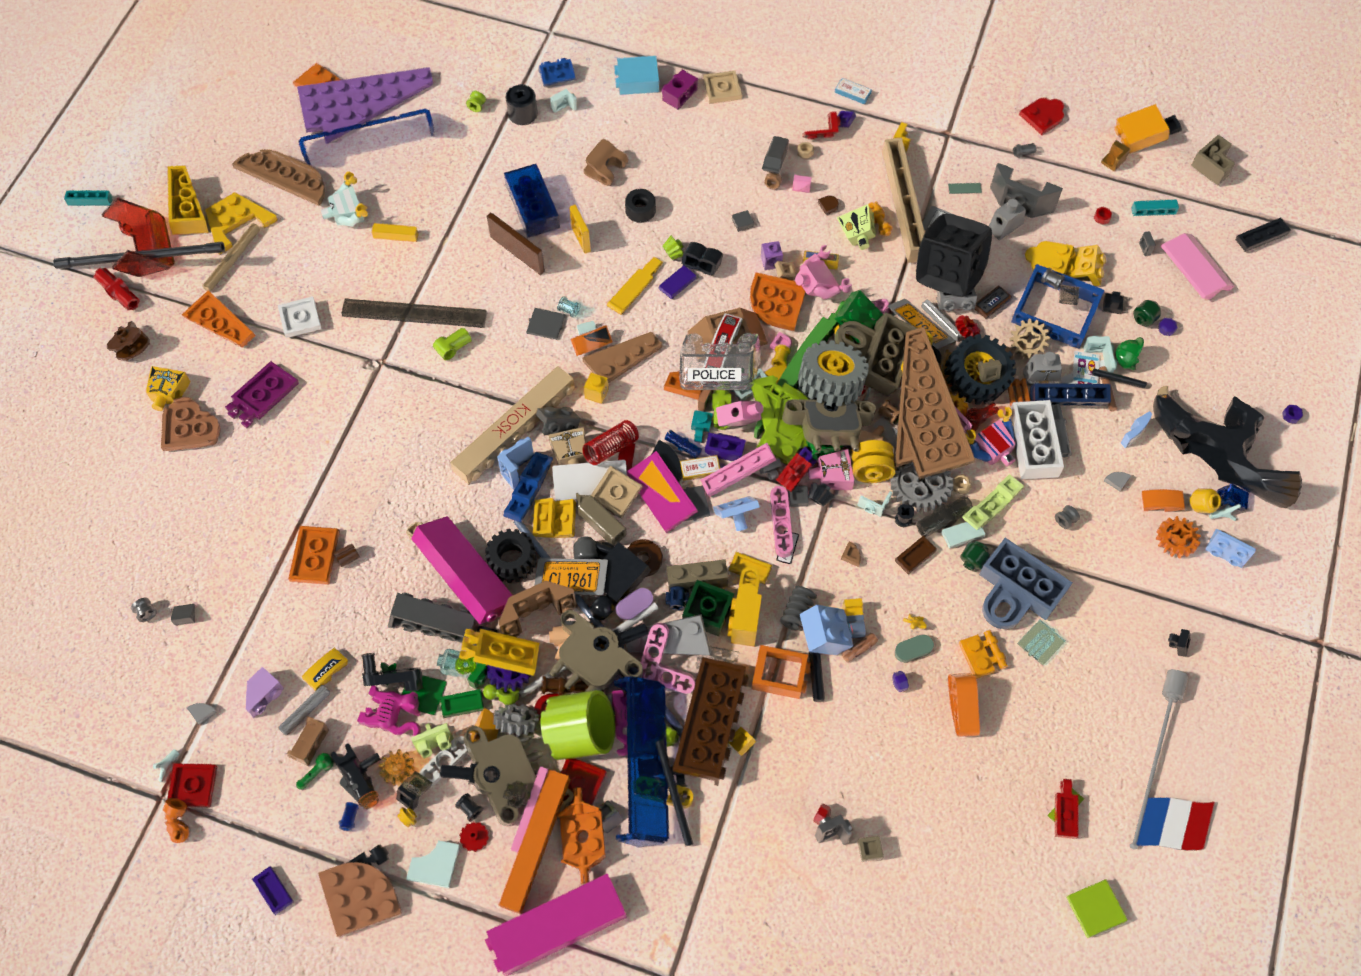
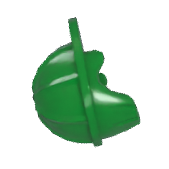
M1143 338L1126 340L1116 348L1115 356L1123 369L1136 370V364L1139 363L1138 356L1144 345Z

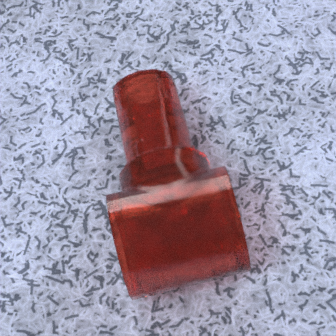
M994 402L982 409L971 408L966 412L965 418L972 424L971 429L976 431L980 424L986 422L987 418L998 414L999 408Z

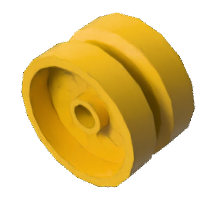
M869 440L859 443V450L857 452L853 451L852 448L853 476L856 480L864 483H879L887 481L895 475L894 449L889 442Z

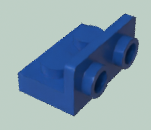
M560 58L557 62L551 63L546 61L539 65L538 70L543 86L572 81L576 78L571 59Z

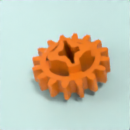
M1176 516L1174 520L1169 517L1166 522L1163 521L1156 531L1158 533L1156 540L1161 541L1158 546H1164V553L1169 551L1171 552V557L1177 554L1178 558H1181L1183 554L1189 557L1191 553L1197 550V547L1200 545L1198 540L1201 535L1196 534L1198 528H1192L1193 522L1186 523V518L1180 521L1178 516Z

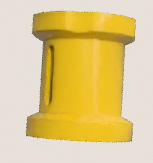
M786 345L775 346V356L771 360L772 366L787 367L786 360L791 353V349Z

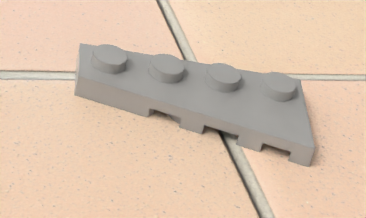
M702 614L664 622L669 628V636L664 654L711 655ZM654 625L646 626L648 629V635L651 627ZM661 628L654 631L657 633V638L655 641L651 639V642H658L660 636L664 635L661 632ZM648 635L626 643L627 651L643 653ZM652 646L649 648V653H659L657 647Z

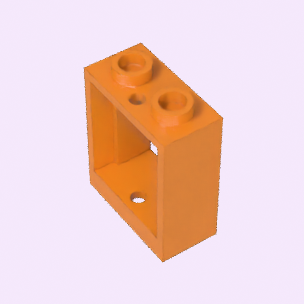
M760 645L752 690L800 699L801 693H805L807 681H804V674H809L811 662H807L808 654ZM766 656L801 663L797 687L762 680Z

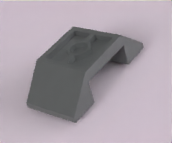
M997 163L990 188L999 206H1003L1010 199H1016L1025 208V216L1029 218L1054 213L1063 188L1046 182L1041 192L1011 180L1014 169Z

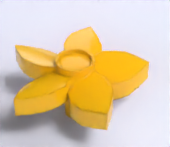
M909 613L908 618H903L904 622L911 623V629L916 627L925 629L927 627L926 623L923 622L924 617H914Z

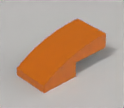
M1165 489L1142 491L1144 511L1164 509L1165 512L1185 510L1183 491Z

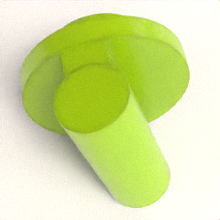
M662 723L659 727L661 734L658 736V741L663 740L666 747L673 746L679 740L677 732L666 723Z

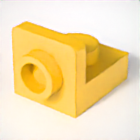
M901 121L893 138H902L905 152H907L911 141L907 138L908 131L906 129L908 124Z

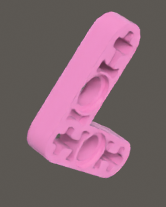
M656 623L649 631L641 659L643 669L648 667L650 661L653 662L650 668L653 673L646 675V671L643 670L642 679L681 693H691L696 682V678L692 674L661 664L669 636V628L664 623ZM661 628V632L664 635L660 636L658 642H651V639L655 641L657 638V633L654 631ZM650 647L658 648L659 655L657 657H652L649 654ZM664 672L672 674L673 680L671 682L663 680L662 674ZM677 675L680 676V678L678 679L680 681H685L686 679H689V683L692 684V686L689 685L688 688H685V684L682 682H678L677 685H675L674 683L677 680Z

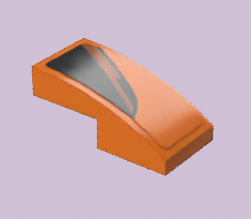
M607 325L571 338L577 356L613 342Z

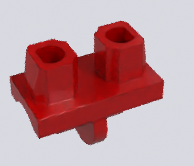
M796 453L776 481L792 492L811 468L812 464Z

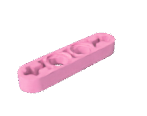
M775 486L770 494L774 545L776 554L785 558L790 556L793 550L788 492L782 486ZM776 493H780L781 503H778ZM783 509L786 514L780 517L776 515L775 511ZM784 526L788 531L785 534H780L777 528ZM782 540H785L786 551H783L781 548Z

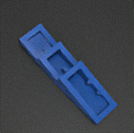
M535 452L520 475V482L512 493V499L505 508L503 517L520 523L523 521L541 488L552 464L553 457Z

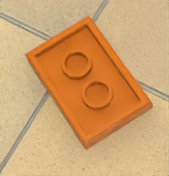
M300 526L288 578L290 582L329 585L335 557L334 552H336L340 533L338 528Z

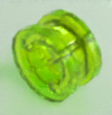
M457 658L455 662L457 672L462 675L472 673L476 668V662H473L474 658ZM467 662L468 667H464L463 663Z

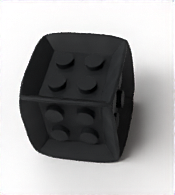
M942 214L937 217L924 233L920 243L916 266L917 282L928 288L953 296L964 297L968 295L978 284L986 269L992 242V229L981 222L954 214Z

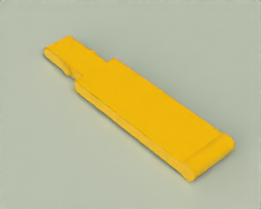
M653 257L642 270L638 269L613 298L608 301L606 306L622 315L653 280L652 275L656 273L657 269L663 264V261Z

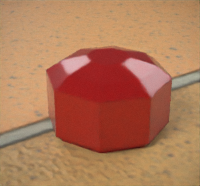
M1100 207L1096 209L1093 218L1097 223L1104 225L1109 223L1112 212L1109 208Z
M824 803L821 804L813 819L814 823L820 825L819 822L829 817L831 815V807Z

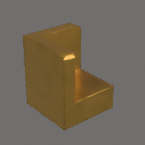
M1116 140L1112 144L1109 153L1101 160V164L1115 171L1126 160L1130 148Z

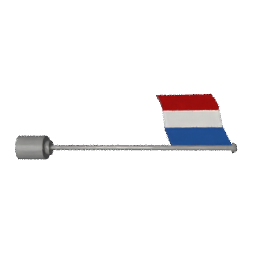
M1168 670L1163 686L1162 695L1169 702L1132 844H1130V848L1136 850L1138 846H1160L1182 851H1199L1204 849L1215 802H1192L1176 798H1149L1172 704L1183 700L1188 675L1179 670Z

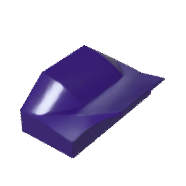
M709 433L705 445V453L710 456L717 455L718 459L735 461L743 456L746 440L722 433Z

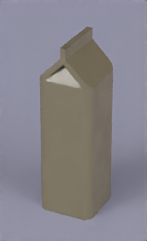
M576 493L579 515L607 542L615 546L627 535L626 527L593 496Z

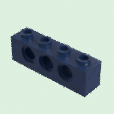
M1034 383L1030 387V401L1050 400L1051 405L1060 404V406H1106L1111 403L1110 384Z

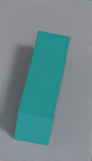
M66 190L64 197L68 206H111L113 199L109 190Z
M1177 199L1134 201L1131 207L1133 216L1176 215L1179 209Z

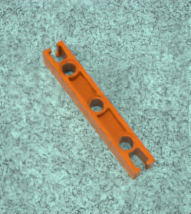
M548 770L498 906L518 914L523 913L554 828L557 814L560 811L571 781L568 775Z

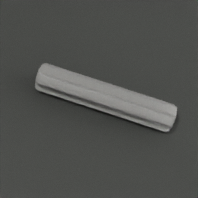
M925 300L921 308L955 341L961 339L962 335L957 330V327L930 300Z
M321 685L278 727L284 735H288L330 694L329 689Z

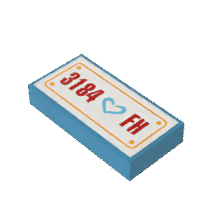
M841 78L835 88L836 94L864 105L872 92V89Z

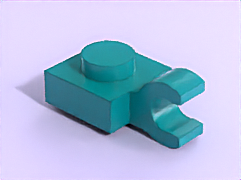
M694 410L691 430H695L694 442L702 443L703 433L710 432L713 413Z

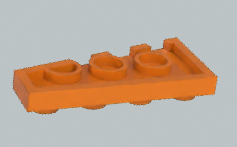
M209 290L181 314L189 321L241 348L256 336Z

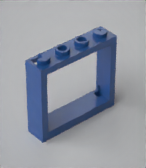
M1036 264L1011 322L1021 326L1022 320L1025 324L1028 323V319H1031L1032 323L1038 320L1039 326L1043 323L1045 324L1043 330H1049L1046 336L1079 349L1104 293V289L1052 270L1060 276H1065L1063 283L1058 289L1059 291L1093 303L1080 334L1022 312L1035 281L1054 288V286L1046 282H1041L1048 268ZM1033 328L1035 333L1041 334L1039 330Z

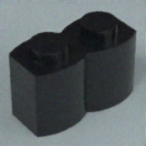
M690 242L683 253L681 264L690 269H698L706 275H714L721 265L723 253L714 248H706L700 243Z

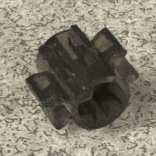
M519 781L507 784L503 798L508 799V806L510 805L516 809L522 805L527 806L528 799L531 796V791L526 790L527 784Z

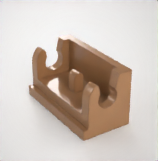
M311 717L307 718V724L292 750L287 752L289 758L306 766H309L329 731L325 723Z

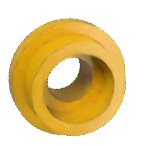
M402 807L397 817L406 827L417 823L415 819L417 815L411 808L408 807L406 809Z

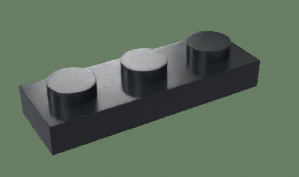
M1280 217L1237 235L1235 240L1247 252L1288 235L1291 229Z

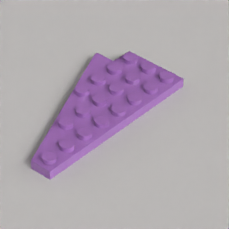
M430 67L298 86L306 133L323 130L326 144L432 86L433 80Z

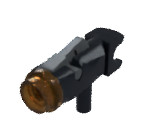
M347 743L345 744L347 750L345 756L339 757L336 752H332L331 756L342 774L340 785L361 807L367 810L379 802V794L374 790L372 778L368 777L366 771H368V767L380 761L381 758L378 753H375L360 762L350 744Z

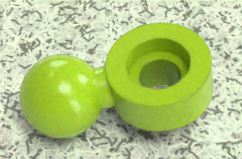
M488 684L483 689V695L488 700H494L499 697V701L503 704L512 705L519 700V689L516 688L515 692H513L511 688H508V691L505 692L504 687L498 690L495 684Z

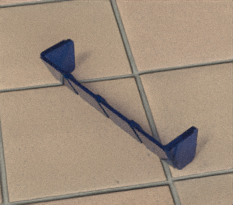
M424 108L399 114L397 117L394 115L368 121L363 125L360 123L334 129L332 132L325 131L300 137L298 142L305 162L311 165L305 143L307 140L419 114H425L430 135L434 136L433 120L430 110Z
M634 676L619 678V680L614 681V686L627 692L629 833L616 835V840L638 848L665 844L669 839L668 805H666L668 785L655 742L663 740L667 751L666 723L664 722V717L666 716L665 685L659 681Z

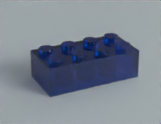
M537 163L505 172V185L526 237L530 238L559 229V215Z

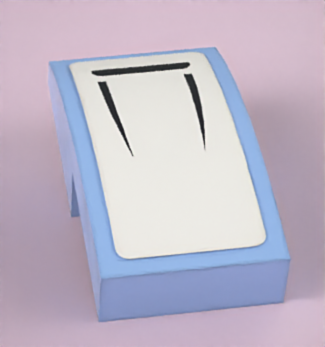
M1150 411L1135 419L1130 428L1131 431L1126 433L1121 441L1124 448L1130 446L1143 433L1152 416Z

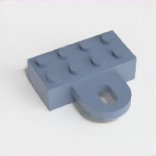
M1005 537L983 565L979 574L994 585L982 606L984 618L989 624L999 629H1010L1016 626L1029 609L1044 620H1047L1073 582ZM1006 602L1010 605L1009 612L1002 618L996 616L995 609L1000 603Z

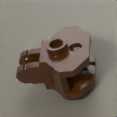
M130 321L127 327H118L117 332L114 333V336L107 343V349L114 351L118 360L127 361L143 353L150 345V339L133 321Z

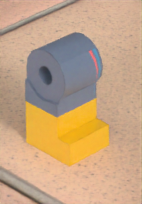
M862 598L845 599L843 601L842 609H844L852 638H861L866 635Z

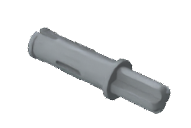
M1060 404L1051 405L1061 455L1063 458L1072 455L1065 426L1066 419L1063 418Z

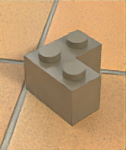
M1218 134L1197 152L1191 166L1216 185H1219L1230 175L1235 165L1232 160L1226 157L1232 144Z

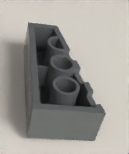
M397 593L390 613L388 628L395 629L396 625L402 626L403 630L407 632L417 629L423 635L435 636L440 634L442 639L462 643L463 637H465V630L472 629L475 618L467 610L458 611L452 609L447 604L438 605L426 598H414L409 593Z

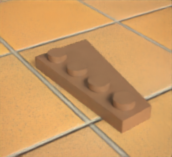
M648 332L585 356L582 360L592 373L607 377L609 384L661 349L662 343L652 332Z

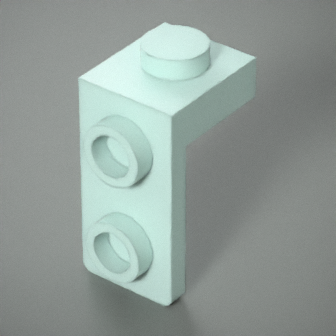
M1110 336L1087 337L1083 346L1084 352H1102L1107 372L1113 373L1117 369V360L1113 356L1114 345L1110 341Z

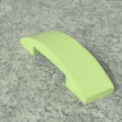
M1009 474L997 485L995 490L977 506L974 505L962 518L976 530H979L997 516L1023 489L1024 485Z

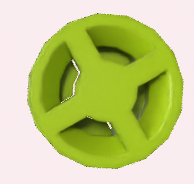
M472 91L470 98L466 101V106L473 112H480L482 105L486 102L485 95L479 91Z

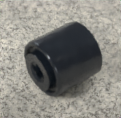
M522 84L509 88L505 96L509 120L516 125L523 126L534 122L538 114L534 90Z

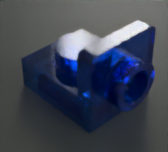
M1232 483L1217 490L1221 497L1220 506L1228 504L1233 507L1240 504L1241 508L1237 510L1241 512L1247 510L1248 492Z

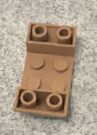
M736 308L705 316L688 330L698 362L706 361L714 335L725 313L743 319L732 346L748 342L750 349L767 345L768 341L757 314L743 308Z
M544 581L509 597L498 623L501 634L518 637L523 633L519 618H525L537 609H545L550 603H553L558 615H562L567 610H574V608H577L574 590L556 583Z

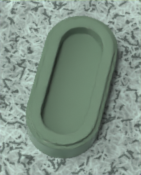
M924 634L902 641L895 648V657L903 663L911 662L930 654L934 647V642L931 637Z

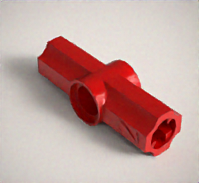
M99 268L95 271L94 279L114 301L117 300L128 311L135 310L140 303L139 298L129 290L121 278H116L107 268Z

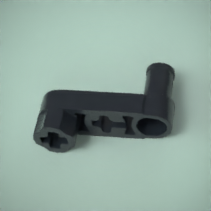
M375 653L361 655L364 668L362 673L364 686L404 682L405 691H417L424 688L421 667L379 672L376 670Z

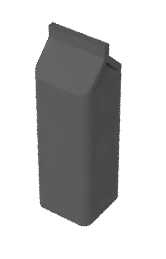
M773 136L764 158L763 171L775 174L780 173L787 154L789 139Z

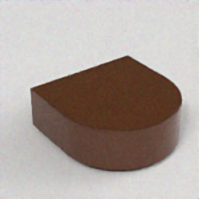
M828 195L818 199V204L825 215L831 214L838 209L839 202L836 197Z

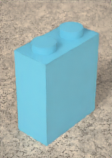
M656 56L617 58V65H614L615 76L618 75V78H615L616 88H619L620 95L659 92Z

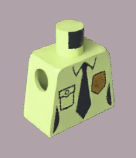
M868 204L837 217L846 237L853 246L859 245L860 250L870 247L868 240L876 236L874 213Z

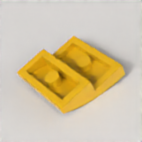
M553 498L535 500L533 536L544 538L575 537L576 501L574 499L555 501Z

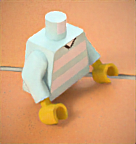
M348 171L344 175L345 181L340 188L328 197L330 207L321 209L324 220L334 217L338 226L353 227L356 223L365 222L364 217H367L368 212L366 211L367 206L362 203L359 204L355 190L351 186V184L357 183V178L354 177V173Z

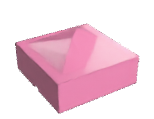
M794 175L792 191L809 193L811 177Z

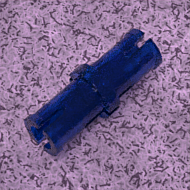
M671 429L665 435L664 439L678 447L679 451H684L695 459L702 452V448L691 443L687 437H682Z

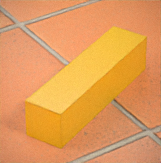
M374 223L372 235L374 239L417 242L418 229L416 226Z

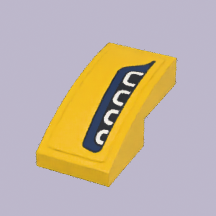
M334 647L317 660L302 675V679L316 691L321 685L331 681L333 674L348 665V659Z

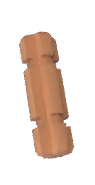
M870 633L865 639H861L853 647L842 653L843 659L847 663L852 661L854 657L859 656L868 650L870 646L875 645L878 641L877 637Z

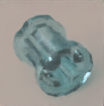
M563 296L558 302L557 310L564 311L574 318L577 316L581 304L578 302L574 303L568 300L566 296Z

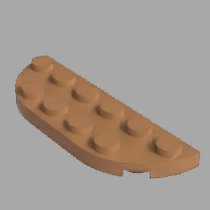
M263 149L253 154L246 153L232 164L234 169L320 206L324 199L325 185L319 172L312 166L280 152Z

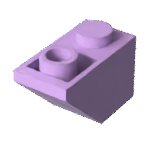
M261 667L247 681L245 709L253 718L263 713L266 706L272 700L277 699L284 689L281 683L264 667Z

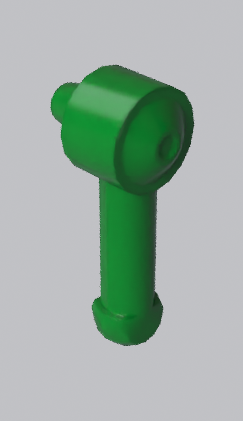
M327 753L318 755L316 765L296 782L297 789H305L306 785L322 770H330L334 764L333 758Z

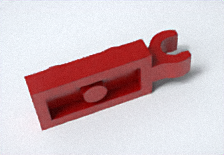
M1063 779V781H1060L1061 793L1055 794V837L1077 839L1078 795L1072 794V779Z

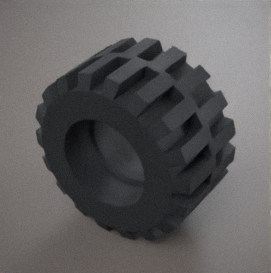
M506 529L507 532L501 530L498 532L499 535L496 536L494 534L492 536V541H488V547L485 549L488 566L502 582L506 579L507 583H512V580H515L517 583L520 582V578L526 579L527 574L531 575L533 568L536 566L537 557L534 543H532L530 536L527 537L525 532L520 534L518 529L514 531ZM509 550H517L522 553L517 560L512 562L500 559Z

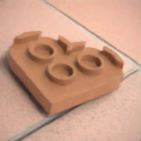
M180 397L174 399L168 408H164L162 414L161 449L163 451L214 445L217 443L220 434V423L209 412L201 411L200 406L195 401H192L191 398Z

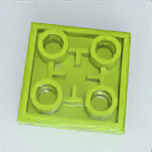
M1106 879L1066 896L1087 939L1128 921Z

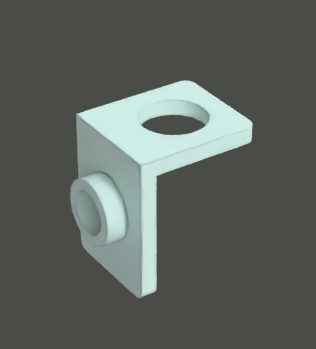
M889 491L882 505L861 495L858 506L869 514L881 517L891 499L892 492Z

